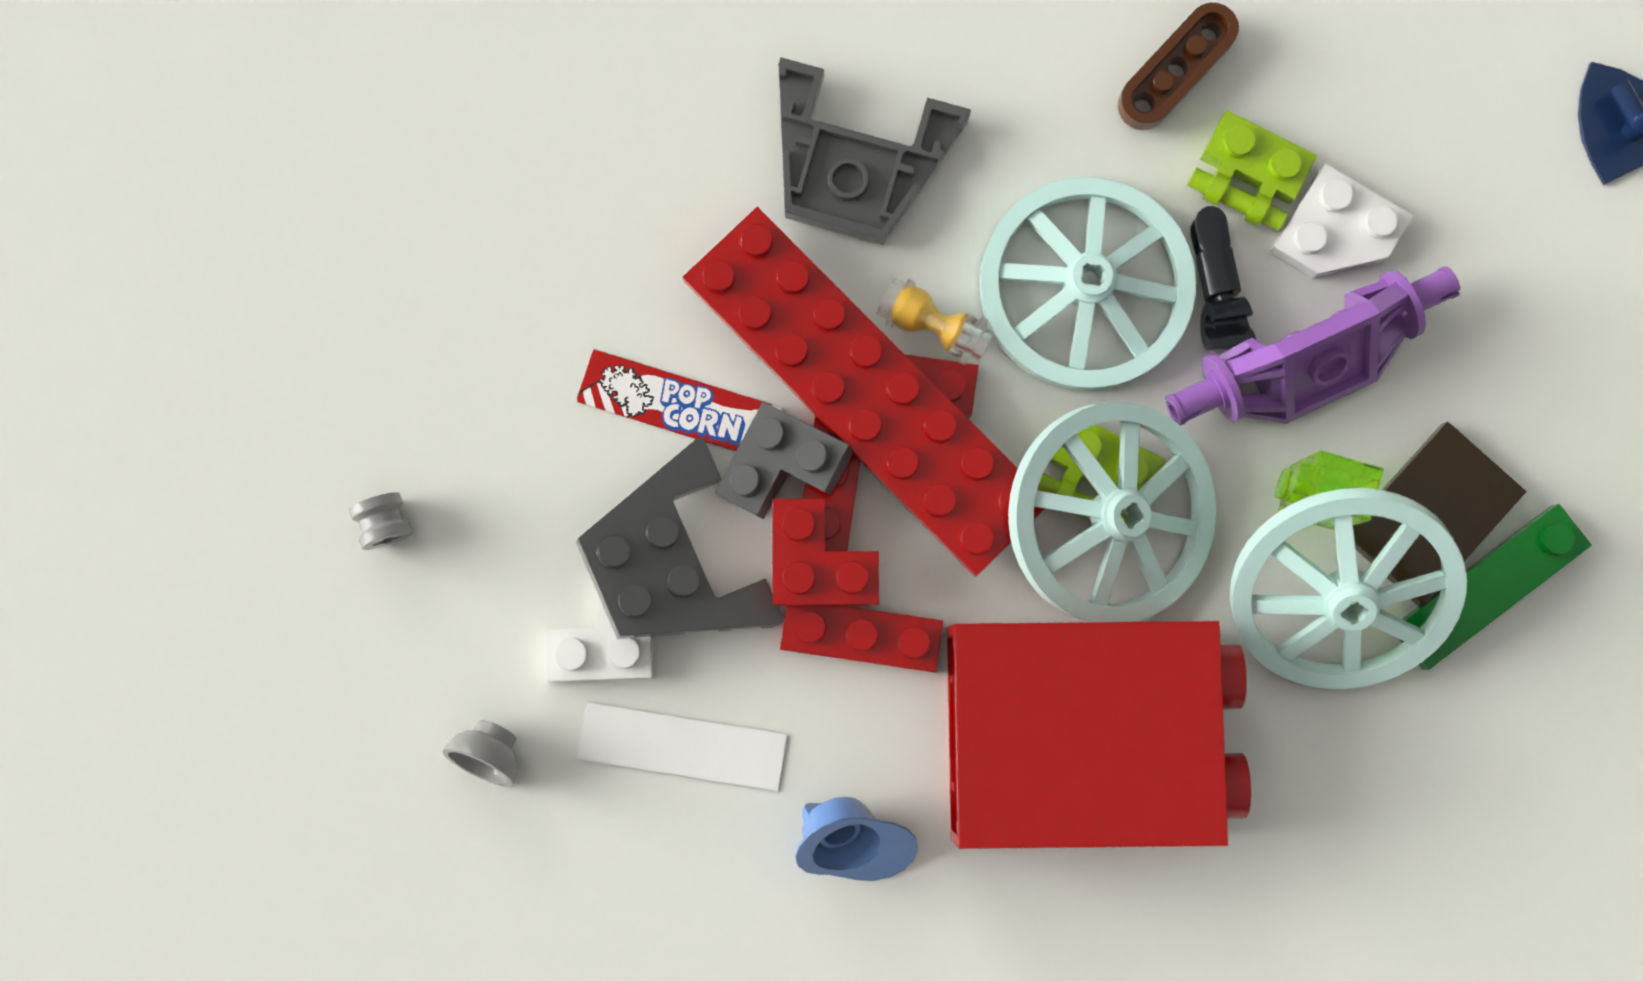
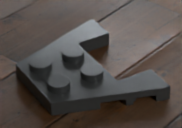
M780 57L778 65L785 218L883 245L968 124L971 109L927 97L914 144L907 146L812 119L824 80V69Z
M703 437L695 439L576 541L617 639L679 635L688 632L715 630L730 631L731 629L755 627L772 628L784 622L778 606L772 605V592L766 579H762L722 597H715L673 502L715 485L721 480V476Z

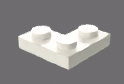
M598 593V627L545 629L546 682L654 678L653 637L617 639Z

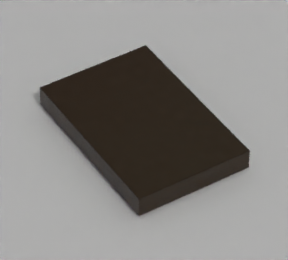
M1448 421L1441 424L1382 489L1412 499L1435 514L1453 536L1463 561L1471 555L1527 492ZM1358 515L1352 522L1355 550L1372 564L1402 523L1380 516ZM1420 534L1387 578L1394 584L1441 570L1439 554L1433 545ZM1437 591L1412 598L1411 600L1417 606H1425Z

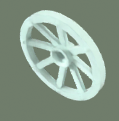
M1076 177L1049 183L1032 191L1013 205L1002 217L988 241L982 258L979 292L986 323L1000 348L1015 364L1033 377L1048 384L1071 390L1095 391L1115 388L1140 378L1156 367L1174 349L1183 336L1193 312L1196 297V273L1192 253L1181 229L1169 213L1154 199L1140 190L1118 181L1096 177ZM1089 200L1085 253L1081 254L1041 210L1065 201ZM1106 202L1133 213L1149 226L1107 257L1102 255ZM1027 221L1067 264V267L1001 263V259L1011 237ZM1160 240L1172 265L1175 287L1119 275L1116 273V270ZM1093 272L1097 275L1098 286L1096 284L1085 285L1081 280L1083 273ZM999 280L1061 284L1062 290L1013 328L1001 302ZM1112 292L1173 304L1164 330L1151 347H1148ZM1072 303L1078 309L1069 366L1065 367L1042 357L1032 350L1024 340ZM1100 306L1134 359L1110 368L1085 370L1094 309Z
M1127 402L1090 404L1077 408L1055 420L1042 431L1025 453L1016 472L1010 493V538L1016 559L1026 579L1035 591L1053 607L1067 615L1088 622H1139L1164 611L1189 589L1201 572L1211 549L1215 533V488L1208 464L1201 450L1192 437L1173 419L1155 409L1140 404ZM1121 421L1118 487L1077 433L1100 423ZM1141 427L1164 442L1174 456L1137 491L1139 432ZM1061 446H1063L1097 491L1098 495L1094 500L1037 490L1042 474ZM1184 472L1190 492L1191 520L1152 512L1150 505ZM1034 507L1089 516L1092 526L1042 558L1035 536ZM1127 508L1128 517L1124 522V519L1121 518V512ZM1148 528L1188 535L1178 561L1166 577L1145 534ZM1105 539H1108L1089 602L1069 592L1052 575L1058 569ZM1127 543H1129L1150 591L1127 602L1108 604Z
M1369 488L1338 489L1313 495L1293 503L1267 520L1253 534L1241 551L1231 577L1230 603L1240 638L1249 652L1267 669L1284 679L1309 687L1353 689L1395 678L1423 662L1443 644L1454 629L1464 607L1467 591L1466 568L1453 536L1443 522L1426 507L1412 499L1384 490ZM1352 515L1380 516L1402 523L1366 572L1358 570ZM1333 518L1339 570L1328 575L1285 542V540L1310 525ZM1420 534L1438 552L1441 570L1380 587ZM1272 555L1319 592V596L1253 595V588L1262 566L1268 557ZM1440 590V595L1431 615L1420 628L1380 609ZM1253 614L1321 616L1277 646L1265 636L1256 623ZM1370 625L1404 641L1386 653L1361 661V630ZM1337 628L1343 629L1342 663H1320L1297 657Z

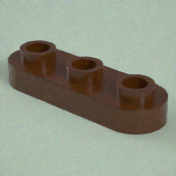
M1206 3L1196 8L1126 83L1118 99V111L1122 120L1127 125L1138 130H1149L1158 126L1224 56L1234 43L1239 31L1237 17L1230 8L1220 3ZM1201 30H1212L1216 34L1217 39H1205ZM1171 64L1179 65L1183 69L1184 75L1175 76L1171 74L1168 66ZM1135 101H1147L1150 104L1151 110L1148 112L1138 110L1135 106Z

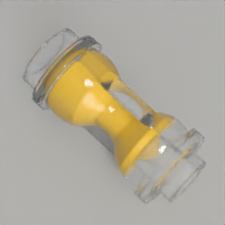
M896 277L893 279L876 313L887 319L885 325L891 328L896 326L905 332H918L921 330L934 332L939 337L943 349L949 355L959 358V363L966 366L970 357L977 361L981 360L994 335L985 330L989 322L988 319L982 316L980 320L975 315L966 312L952 315L943 314L935 307L931 295L923 288L915 286V281L908 279L905 283Z

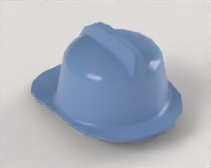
M846 796L833 798L823 803H808L802 810L804 839L798 845L795 858L798 867L806 873L832 875L853 880L876 881L890 878L904 871L914 861L918 852L916 837L908 828L896 823L876 819L869 809L856 798Z

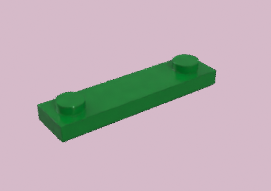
M1560 504L1551 505L1466 570L1467 591L1459 620L1443 644L1427 659L1418 664L1422 670H1430L1592 546ZM1440 590L1425 606H1418L1405 616L1403 620L1420 628L1431 615L1440 595Z

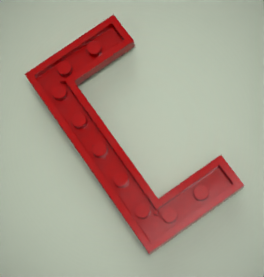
M905 354L967 418H971L979 365ZM815 416L813 427H815V428L819 429L820 431H822V432H824V433H826V434H828V435H830V436H832V437L838 439V438ZM854 455L850 458L832 495L806 482L804 485L802 499L825 498V551L848 550L860 461ZM786 606L780 650L936 673L943 620L849 606Z

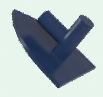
M1595 62L1589 63L1580 88L1578 122L1581 141L1600 181L1605 185L1643 166V80L1615 67Z

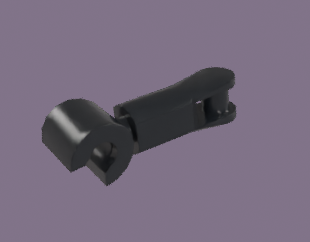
M1215 206L1204 207L1198 212L1190 226V237L1197 257L1196 262L1205 302H1208L1205 303L1201 313V339L1206 350L1237 346L1250 338L1256 340V337L1247 317L1253 315L1247 298L1245 296L1234 298L1241 292V286L1233 249L1230 247L1231 241L1226 215L1220 208Z

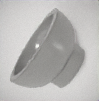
M478 720L474 730L463 731L457 734L447 743L442 751L443 755L454 765L487 782L509 787L515 781L518 765L512 747L516 737L507 729L493 722Z

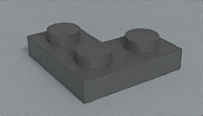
M762 401L715 494L764 519L772 505V499H775L788 473L832 495L853 455L852 447Z

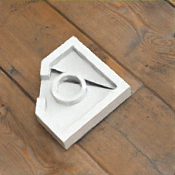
M1325 163L1318 170L1269 253L1312 279L1348 268L1382 263L1390 256L1414 215Z

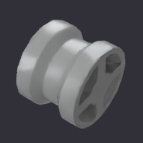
M392 492L374 496L349 508L352 520L360 525L362 534L359 542L363 550L384 547L413 534L410 522L403 520L400 511L403 505L400 493Z

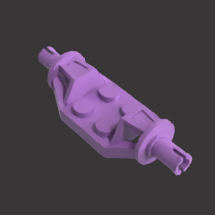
M1446 266L1412 283L1398 271L1389 270L1379 276L1378 282L1345 294L1344 309L1334 313L1328 319L1302 331L1292 332L1283 340L1269 346H1265L1254 338H1250L1219 356L1211 353L1203 357L1201 366L1204 380L1174 394L1165 396L1167 410L1171 418L1180 426L1217 407L1232 422H1236L1244 417L1283 424L1294 421L1377 382L1404 338L1413 339L1424 333L1426 327L1424 311L1446 300L1460 296L1458 292L1461 290L1459 280L1455 273ZM1254 381L1261 393L1241 394L1238 384Z

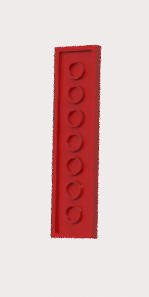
M758 206L682 277L684 283L840 441L852 447L853 455L974 578L1011 543L1009 501L1018 468ZM1034 507V519L1037 518L1045 510V508Z

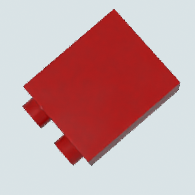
M1220 621L953 624L946 628L950 839L959 849L1228 846L1227 819H1246L1249 815L1251 806V778L1248 762L1243 753H1225L1223 709H1241L1243 707L1247 690V673L1241 646L1238 644H1220Z

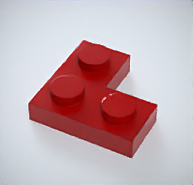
M825 498L772 499V605H879V551H825Z

